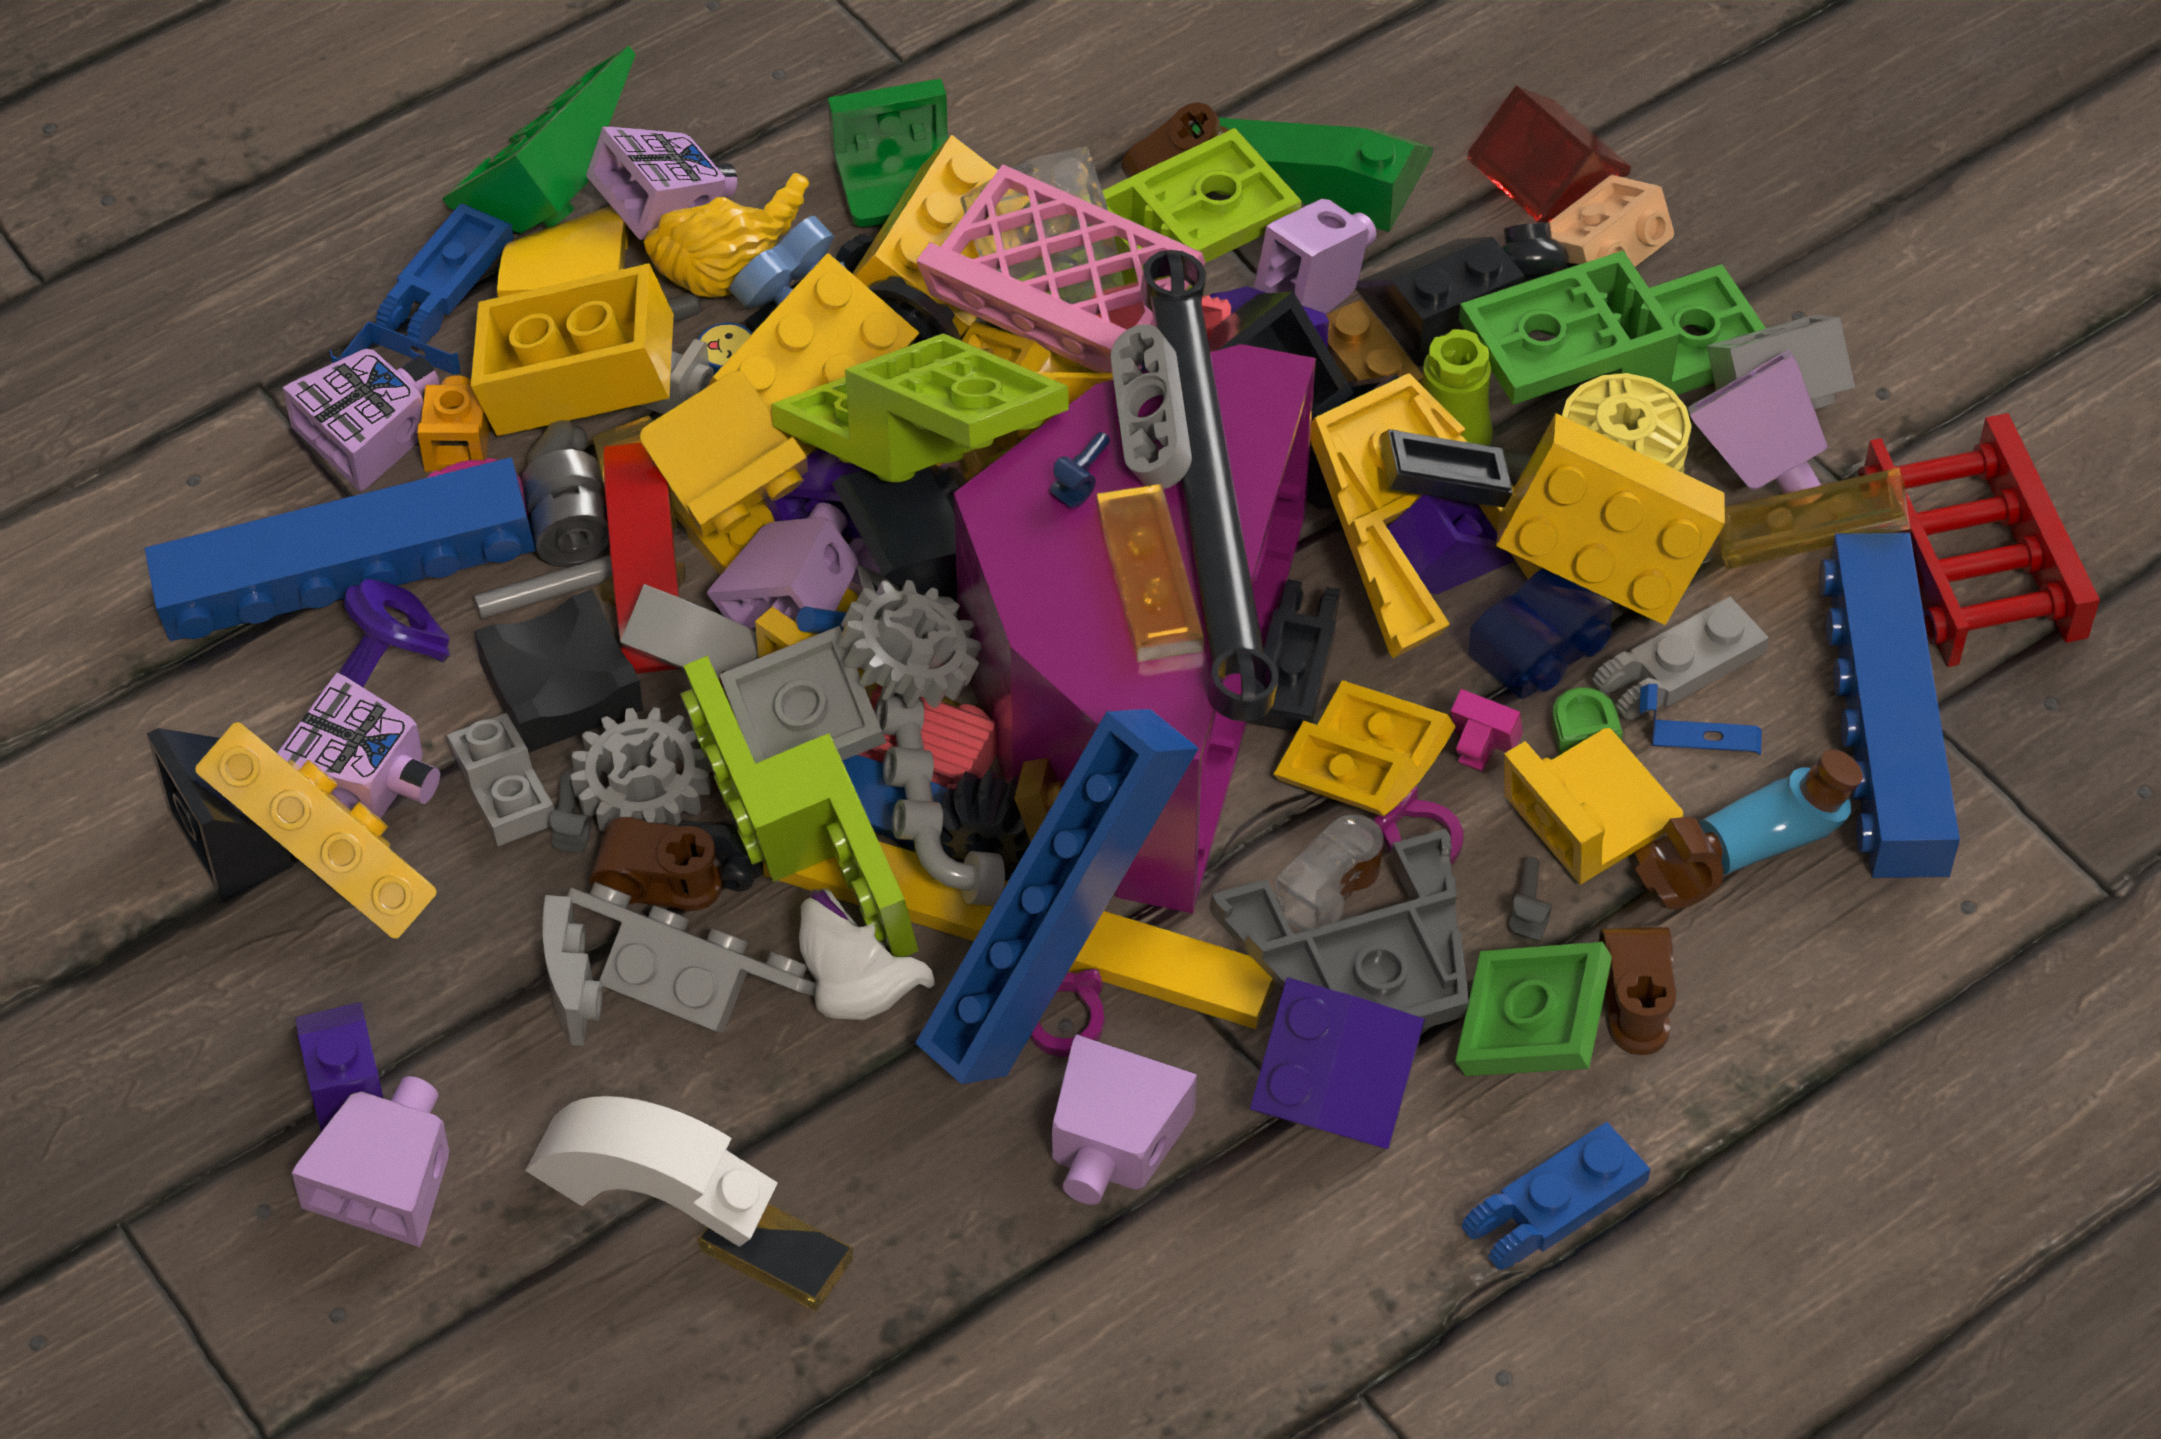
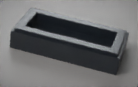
M1389 429L1380 444L1389 489L1502 508H1505L1513 494L1503 448Z

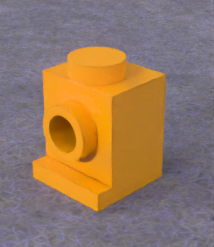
M450 376L444 379L441 385H425L421 423H418L417 431L424 472L441 471L450 465L463 461L486 460L490 422L471 388V379L464 376ZM440 441H468L469 446L440 445Z

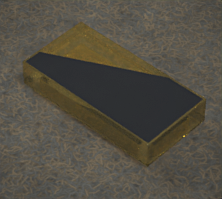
M767 1204L751 1239L740 1247L708 1227L698 1238L700 1251L816 1312L853 1261V1247L770 1204Z

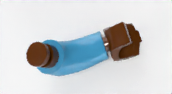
M1829 749L1824 751L1818 759L1817 765L1812 766V768L1802 767L1796 769L1789 777L1774 781L1738 799L1722 810L1701 820L1699 823L1690 817L1670 818L1663 827L1667 833L1666 836L1652 841L1634 852L1640 863L1635 870L1646 888L1652 893H1658L1669 909H1681L1692 906L1714 893L1722 885L1723 875L1828 837L1850 815L1851 802L1849 796L1851 791L1855 790L1863 780L1862 770L1856 761L1846 753Z

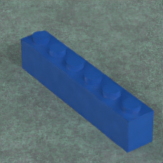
M512 457L144 548L156 610L170 642L184 638H202L212 631L244 623H262L276 615L304 608L326 607L336 600L344 599L346 591L351 585H359L367 579L383 581L397 586L429 577H447L458 570L489 562H507L513 560L518 555L536 551Z
M1910 533L1835 534L1830 559H1821L1819 587L1821 596L1831 597L1832 608L1828 609L1826 618L1828 645L1838 646L1839 658H1836L1834 663V690L1836 696H1845L1847 709H1843L1841 716L1842 744L1844 747H1853L1854 759L1863 773V780L1855 790L1851 791L1850 795L1851 799L1861 800L1862 813L1858 814L1856 823L1859 852H1868L1872 878L1950 877L1960 836Z
M1153 710L1106 711L915 1044L961 1084L1008 1075L1199 748Z

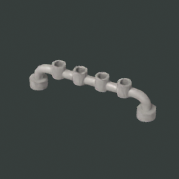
M938 596L937 602L943 606L954 602L951 597ZM894 693L893 697L888 701L881 699L880 696L876 704L875 715L883 734L895 735L897 747H890L885 755L883 765L884 781L887 786L905 787L907 799H899L894 807L892 829L895 838L914 840L915 850L923 868L932 878L942 884L960 889L963 899L967 904L995 906L1003 892L1005 881V868L1001 855L998 853L971 851L966 856L964 863H960L950 858L943 851L940 840L943 826V810L940 803L933 801L930 783L933 777L934 761L931 751L924 750L921 731L924 723V705L922 700L918 699L914 708H907L901 694Z

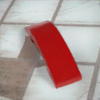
M641 442L604 447L607 518L620 642L644 584L679 597L670 504L671 490L668 482ZM621 644V651L632 664L636 674L680 669L624 648Z

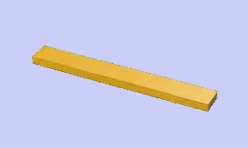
M879 841L904 896L911 922L974 941L994 906L967 904L963 899L960 889L948 887L932 878L921 865L917 853ZM835 856L778 880L810 891L813 889H829L836 899L860 906L853 888H848ZM763 862L764 876L771 878L765 863ZM1006 880L1004 881V888L1008 883ZM1103 911L1069 969L1070 972L1079 973L1082 970L1098 969L1102 981L1253 1029H1256L1275 984V981L1249 955L1107 911Z

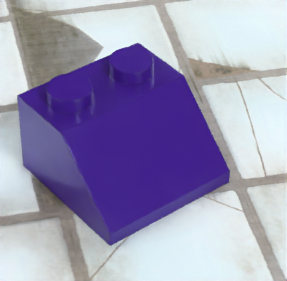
M1287 977L1250 1109L1264 1115L1389 1150L1425 1019L1350 994Z

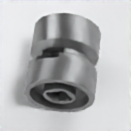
M567 449L555 450L541 455L531 462L522 474V488L527 510L531 515L530 524L535 547L541 559L551 565L571 567L598 559L608 553L610 541L606 491L601 469L596 459L586 452Z

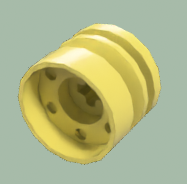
M1628 373L1602 375L1581 384L1566 400L1562 413L1563 417L1684 473V463L1692 426L1687 407L1673 390L1652 378Z

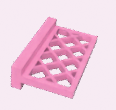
M1003 164L942 246L939 247L930 242L916 260L931 296L1018 336L1034 340L1042 347L1098 373H1112L1110 357L1112 347L1118 337L1127 330L1111 323L1108 311L1143 302L1140 296L1143 276L1142 265L1146 263L1149 257L1160 251L1177 250L1193 255L1203 266L1205 264L1203 254L1200 251ZM1009 188L1029 197L1031 207L997 216L995 207ZM1064 214L1078 218L1081 229L1046 238L1043 220ZM1035 223L1039 241L1005 250L1001 232ZM989 235L994 236L996 253L975 259L961 254L971 240ZM1114 236L1121 237L1129 242L1130 252L1096 261L1092 246L1093 242ZM1085 245L1089 263L1054 273L1050 254ZM1043 257L1047 275L1022 282L1011 277L1009 266ZM1135 267L1139 286L1104 295L1101 276ZM1171 277L1154 281L1159 287L1171 291ZM1093 279L1097 298L1075 304H1069L1060 299L1058 288ZM1184 280L1186 290L1190 284ZM1144 305L1145 313L1136 325L1149 324L1155 326L1153 312Z

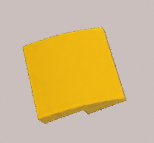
M1342 680L1318 724L1303 721L1274 775L1279 781L1385 816L1420 782L1446 745L1456 726L1448 714Z

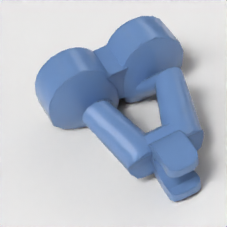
M815 215L806 218L794 227L778 245L760 253L751 260L735 277L729 291L745 308L763 306L772 301H775L779 306L793 290L789 287L791 280L805 277L828 253L834 235Z

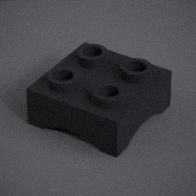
M593 589L570 597L554 610L534 619L514 624H493L474 631L479 662L504 713L508 714L526 745L528 753L603 726L601 719L606 716L616 721L625 718L626 709L633 708L636 713L644 711L640 680L632 664L621 651Z

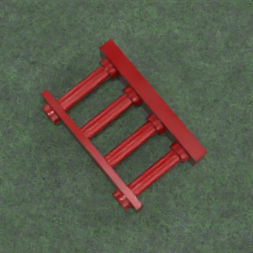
M2009 413L1985 417L1979 444H1976L1971 452L1900 466H1894L1882 438L1870 440L1864 467H1860L1858 470V485L1861 496L1866 503L1872 502L1886 533H1910L1927 640L1931 645H1938L1947 667L1960 665L1968 631L2041 616H2046L2050 621L2054 620L2065 643L2089 638L2100 599ZM1978 475L1981 480L1987 479L1995 497L1916 513L1905 489ZM2000 521L2003 526L2010 527L2017 544L1938 560L1927 536ZM2023 568L2026 573H2032L2040 591L1960 607L1949 583Z

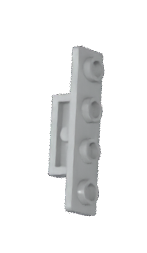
M594 882L590 893L571 887L569 889L567 897H572V903L622 922L599 980L602 982V986L721 1033L725 1031L747 972L795 991L815 996L816 982L803 977L807 968L806 964L770 951L767 961L763 962L744 954L748 942L714 928H711L707 939L685 931L690 920L689 918L652 905L649 916L627 908L631 898L630 895Z

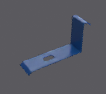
M369 321L339 358L334 357L331 349L329 350L331 361L335 363L363 349H367L373 342L413 359L422 356L431 366L450 374L461 373L457 352L447 353ZM411 346L422 349L426 356L414 352Z
M1646 684L1640 688L1639 713L1654 710L1652 746L1756 752L1761 755L1762 729L1758 726L1656 720L1658 684ZM1706 732H1719L1723 735V739L1720 741L1706 740L1703 735Z

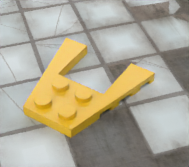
M1410 373L1315 417L1311 422L1310 437L1386 646L1393 659L1441 635L1450 623L1386 527V524L1395 521L1422 494L1389 489L1380 444L1388 429L1467 442L1461 436L1465 428ZM1479 504L1497 532L1499 514L1503 508ZM1511 553L1532 587L1557 576V574Z

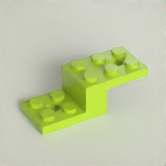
M1236 128L1086 198V201L1202 252L1205 263L1265 235L1267 225L1301 209L1302 204L1300 198ZM1214 191L1218 194L1231 195L1232 197L1218 201L1209 199L1205 195ZM1118 236L1092 243L1096 261L1131 251L1129 242ZM1084 247L1053 262L1054 273L1089 263L1086 249ZM1045 267L1040 268L1017 280L1022 282L1047 275ZM1135 267L1100 277L1103 290L1138 282ZM1171 276L1159 277L1153 281L1169 278ZM1093 279L1058 288L1060 299L1069 304L1090 300L1096 293Z
M943 333L847 368L843 378L788 397L771 405L773 427L799 438V441L803 444L814 445L837 456L842 462L855 464L876 474L883 481L901 482L914 477L915 472L937 463L958 461L968 451L990 446L997 437L1016 430L1037 428L1042 425L1044 419L1069 410L1067 385Z
M708 655L683 665L691 689L680 693L691 719L690 723L704 757L708 758L715 774L713 776L728 811L731 810L738 827V834L751 864L754 865L764 860L771 879L775 882L835 856L848 888H853L860 905L859 912L865 926L873 925L876 929L875 938L879 942L886 941L893 957H906L918 952L904 896L830 733L755 763Z

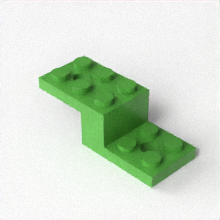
M1624 250L1461 303L1459 321L1465 330L1476 333L1479 341L1488 347L1491 371L1513 405L1589 379L1593 380L1602 375L1623 373L1652 378L1673 390L1676 395L1714 383L1707 345L1766 329L1722 264L1648 288ZM1693 325L1698 329L1708 330L1710 333L1695 336L1686 333L1682 328ZM1540 330L1542 333L1555 336L1556 338L1550 341H1537L1530 338L1527 334Z

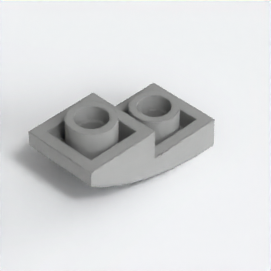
M645 584L620 642L624 648L680 668L685 674L683 665L708 655L723 689L725 688L719 674L758 659L755 630Z
M507 713L475 722L469 727L447 734L449 745L465 782L497 846L551 827L550 815L555 810L554 805L535 774L528 749Z
M545 895L543 944L555 1011L570 1044L573 1046H584L588 1021H599L603 999L602 982L592 980L588 954H585L586 927L585 924L575 922L572 897Z

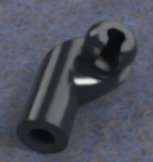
M682 821L678 824V826L698 827L711 835L716 849L715 857L723 864L719 877L721 880H725L724 885L728 889L736 892L746 891L752 887L754 880L760 877L762 861L754 865L751 864L735 826L728 823ZM692 843V853L697 854L696 846Z

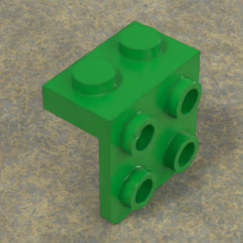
M942 78L828 97L831 149L851 220L856 226L867 227L884 224L920 167L949 138L947 97Z

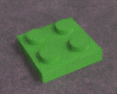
M1603 942L1480 951L1455 1061L1464 1075L1480 1076L1589 1069L1612 956Z

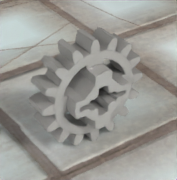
M888 580L881 582L876 593L866 587L861 591L857 601L851 603L841 623L844 630L838 640V644L843 648L850 649L844 661L846 667H861L865 671L859 682L863 687L872 685L875 682L883 687L881 699L888 701L893 697L894 693L903 695L907 708H914L919 697H924L932 708H937L944 695L952 700L957 699L964 685H968L978 667L979 662L975 658L981 649V642L969 638L975 627L973 621H958L955 614L960 605L956 602L948 603L945 606L937 602L938 590L933 587L924 596L916 592L913 581L906 580L902 590L896 591L894 586Z
M653 707L647 719H638L635 710L629 708L626 709L625 713L626 722L617 725L613 719L606 716L601 719L604 731L602 735L599 736L587 731L582 735L585 751H576L572 754L574 773L571 774L574 796L579 797L582 814L589 816L596 814L599 830L605 832L607 824L612 819L619 817H632L645 822L659 824L666 822L668 825L678 826L681 822L680 813L682 811L698 815L701 812L699 795H710L711 793L709 773L712 772V767L708 758L704 757L694 731L686 733L684 717L677 715L668 723H664L661 719L660 708ZM677 757L684 766L682 775L676 773L674 760ZM602 771L608 775L609 786L607 789L599 781Z

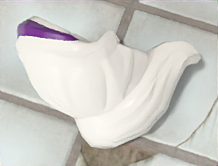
M813 889L808 899L800 906V951L808 970L816 980L814 996L816 1008L825 1017L866 1020L889 1010L918 984L924 985L927 988L935 986L933 972L924 962L912 957H893L886 950V941L879 942L875 938V927L873 925L858 927L829 889Z

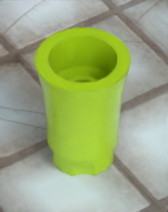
M1453 329L1444 336L1435 337L1430 344L1429 354L1424 361L1422 386L1465 428L1461 436L1468 443L1490 446L1493 438V428L1489 410L1491 376L1489 349L1479 341L1476 333Z

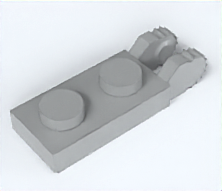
M1730 596L1633 648L1630 652L1624 651L1616 655L1612 660L1609 659L1608 662L1603 663L1598 668V671L1594 673L1595 677L1592 678L1594 680L1593 684L1604 694H1609L1617 688H1622L1640 678L1642 681L1637 686L1627 690L1616 705L1618 707L1617 710L1628 721L1630 719L1633 720L1639 718L1642 714L1645 715L1652 711L1647 710L1641 714L1639 713L1641 687L1646 684H1658L1657 708L1661 705L1668 707L1763 655L1767 650L1769 637Z

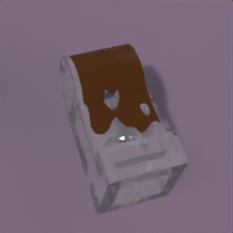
M1350 814L1342 816L1333 821L1276 878L1275 897L1288 922L1300 930L1306 931L1343 919L1344 902L1354 891L1371 886L1380 875L1383 833L1380 826L1372 819L1363 815Z

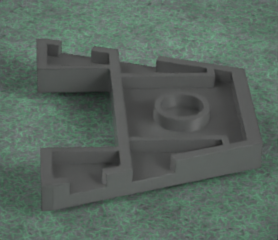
M1446 828L1399 841L1392 845L1389 858L1411 901L1299 933L1291 931L1267 879L1212 894L1209 909L1213 917L1282 989H1284L1285 981L1288 977L1350 994L1425 1019L1423 1029L1463 1018L1466 1015L1469 999L1462 936L1457 926L1455 908L1457 892L1455 876H1452L1450 863L1451 839Z

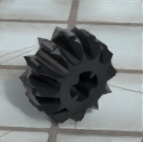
M991 768L982 778L965 771L960 781L956 784H948L946 792H943L939 803L943 810V826L940 840L944 846V852L950 858L961 859L964 863L966 856L971 851L998 853L1003 859L1005 872L1011 875L1014 873L1031 843L1015 801L1018 786L1017 775L1004 780L997 778Z

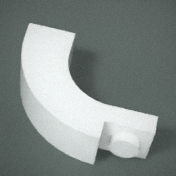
M612 1096L580 1099L559 1111L553 1117L525 1170L581 1206H584L595 1196L607 1190H630L653 1196L675 1206L739 1247L751 1239L778 1184L770 1177L728 1152L726 1149L732 1138L693 1117L664 1106L637 1099Z

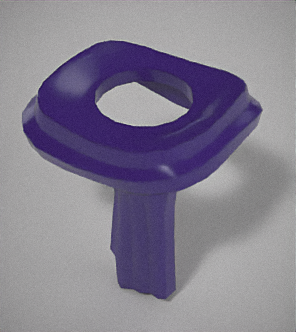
M373 579L364 580L359 585H351L347 589L344 598L345 609L365 634L339 670V674L364 687L380 658L390 645L430 656L442 663L449 658L448 646L450 637L437 624L425 606L413 593L402 587ZM384 606L393 607L406 613L412 627L398 622L385 610Z

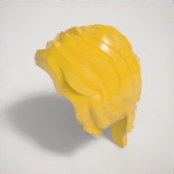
M793 173L785 187L777 190L772 200L765 205L764 210L742 206L726 197H716L705 205L687 207L661 215L659 226L647 232L644 240L646 252L661 275L667 277L676 285L689 290L691 293L710 298L731 295L732 293L729 289L738 273L760 253L774 248L780 236L786 234L791 228V222L796 218L799 207L804 204L803 194L810 183L807 177Z

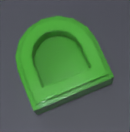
M1577 687L1565 691L1557 698L1553 706L1551 722L1558 755H1561L1604 728L1612 729L1622 741L1623 732L1616 708L1611 699L1601 691Z

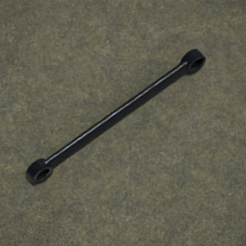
M1160 251L1150 256L1144 264L1140 296L1144 305L1153 312L1155 327L1159 329L1171 344L1177 355L1192 454L1191 465L1185 476L1181 479L1213 664L1207 696L1211 706L1220 715L1234 721L1247 722L1257 720L1266 715L1273 706L1279 673L1274 662L1264 654L1202 309L1206 271L1203 264L1196 257L1184 251ZM1171 276V291L1159 287L1153 280L1159 277ZM1184 280L1187 281L1192 286V288L1185 290ZM1240 674L1241 695L1228 690L1221 683V679L1227 675ZM1255 679L1264 685L1265 688L1259 694H1256Z

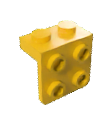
M733 371L645 426L640 433L643 447L668 482V485L703 538L715 530L721 535L734 529L751 515L748 509L768 496L772 501H775L787 495L804 481L801 475L808 472L807 457L794 437L788 439L783 431L773 427L771 412L748 377L740 371Z

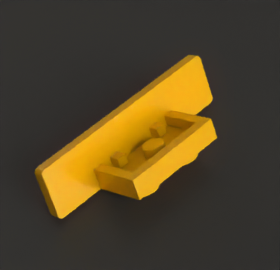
M235 722L196 765L195 771L200 777L394 939L399 938L436 896V887L389 848L390 842L381 836L388 826L362 803L358 802L351 810L336 798L331 792L338 786V783L311 760L308 759L302 767L297 765L292 759L287 762L241 722Z

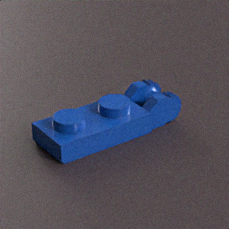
M460 203L396 278L397 284L387 294V298L383 299L377 310L376 323L379 326L395 331L396 328H399L400 323H403L408 318L413 302L417 301L421 305L418 311L414 312V316L408 324L407 337L426 344L440 330L444 315H449L503 252L505 245L513 240L512 224Z
M1606 1121L1503 1188L1501 1194H1493L1484 1200L1482 1204H1478L1477 1207L1467 1214L1461 1226L1465 1233L1475 1240L1486 1236L1490 1231H1494L1510 1219H1513L1518 1227L1512 1230L1510 1234L1499 1239L1488 1255L1490 1257L1489 1260L1498 1270H1507L1508 1267L1513 1266L1516 1262H1520L1538 1249L1544 1252L1644 1186L1649 1180L1651 1168Z

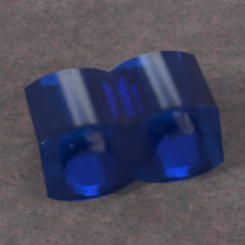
M1542 568L1529 578L1515 594L1497 602L1470 628L1468 655L1520 699L1533 695L1539 689L1542 692L1549 691L1563 678L1568 664L1580 659L1584 655L1592 657L1606 645L1612 633L1610 626L1613 604L1605 597Z

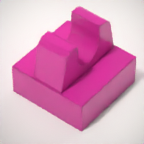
M1460 690L1451 709L1452 721L1456 726L1454 732L1461 735L1456 748V752L1461 754L1458 763L1483 772L1495 749L1506 753L1518 746L1523 735L1520 711L1466 690Z

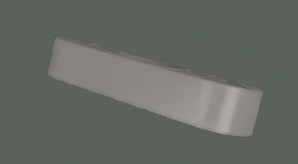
M1141 324L1129 328L1115 341L1110 355L1125 462L1145 487L1152 490H1162L1175 485L1185 476L1191 465L1192 454L1176 352L1158 328L1149 324ZM1143 360L1146 369L1150 373L1143 374L1138 368L1143 363ZM1154 396H1164L1163 402L1156 412L1147 417H1138L1139 409L1144 402ZM1154 439H1158L1164 446V448L1159 450L1158 454L1156 445L1152 441Z

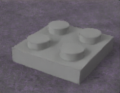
M840 626L719 674L755 763L827 733H830L842 761L887 743L865 687L859 683L861 677L857 668L846 667L844 663L850 650L838 644L842 634Z

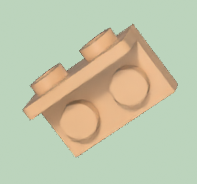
M1610 175L1548 222L1551 224L1552 238L1561 242L1567 249L1569 263L1578 265L1624 250L1634 267H1636L1674 236L1662 187L1615 175Z

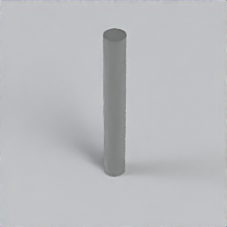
M611 555L474 595L480 619L488 618L613 580Z

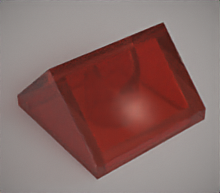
M1517 85L1471 146L1467 156V160L1538 222H1550L1610 175L1624 178L1630 174L1631 166L1555 100Z

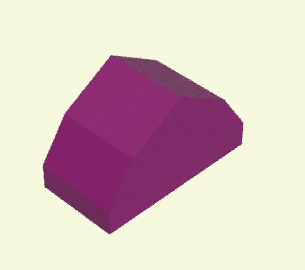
M1239 344L1210 352L1264 649L1274 609H1280L1285 586L1305 522L1316 358ZM1148 370L1142 371L1143 374L1150 373ZM1109 380L1094 385L1069 404V410L1052 417L954 492L957 604L960 605L958 608V621H973L975 627L969 638L981 642V649L975 658L979 664L970 683L979 708L990 719L996 721V756L1005 780L1017 775V782H1019L1024 762L1049 758L1057 781L1064 780L1066 782L1106 711L1151 709L1199 748L1113 894L1120 899L1193 914L1248 722L1234 721L1220 715L1211 706L1207 696L1213 664L1182 482L1180 480L1175 485L1166 489L1152 490L1145 487L1127 466L1124 459L1114 380ZM1154 396L1144 402L1139 409L1138 417H1147L1156 412L1161 406L1164 396ZM1098 432H1103L1110 438V444L1088 470L1096 478L1095 488L1086 502L1077 508H1070L1050 492L1051 485L1058 480L1053 474L1054 464L1062 456H1068L1073 460ZM1154 439L1152 441L1156 445L1158 454L1159 450L1164 448V446L1158 439ZM1240 674L1227 675L1221 679V683L1228 690L1241 695Z

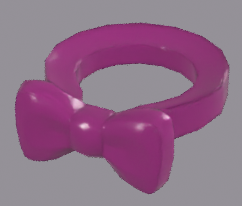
M1416 786L1385 816L1378 815L1374 818L1369 836L1373 842L1385 841L1389 853H1391L1393 843L1402 841L1396 823L1403 816L1432 818L1440 822L1447 829L1451 839V865L1456 862L1462 851L1464 831L1459 819L1444 806L1435 802L1417 800L1418 788Z
M1098 969L1082 970L1079 973L1068 971L1056 993L1059 991H1070L1078 994L1079 999L1085 1004L1091 1015L1089 1026L1079 1036L1098 1041L1101 1038L1105 1025L1103 1004L1098 996L1103 989L1100 972ZM1039 1022L1030 1036L1031 1041L1036 1047L1047 1054L1059 1057H1069L1072 1042L1075 1038L1054 1037L1044 1031Z

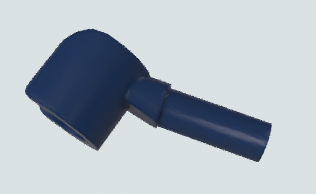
M1098 432L1073 460L1068 456H1062L1055 462L1053 474L1058 480L1051 485L1050 492L1070 508L1081 506L1092 494L1096 478L1088 470L1110 444L1108 435Z

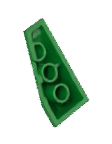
M628 45L590 68L546 107L547 111L508 138L511 142L508 146L497 153L492 159L490 157L485 158L442 198L448 208L455 210L460 203L512 224V231L523 233L541 222L546 228L555 226L573 212L575 207L570 200L589 180L586 174L602 127H609L636 55L632 48Z
M1219 118L1220 126L1226 127L1229 130L1237 129L1300 198L1302 204L1310 205L1320 199L1330 200L1351 215L1354 213L1365 214L1371 219L1375 228L1386 232L1391 231L1433 155V147L1377 129ZM1194 124L1192 129L1197 134L1201 130Z

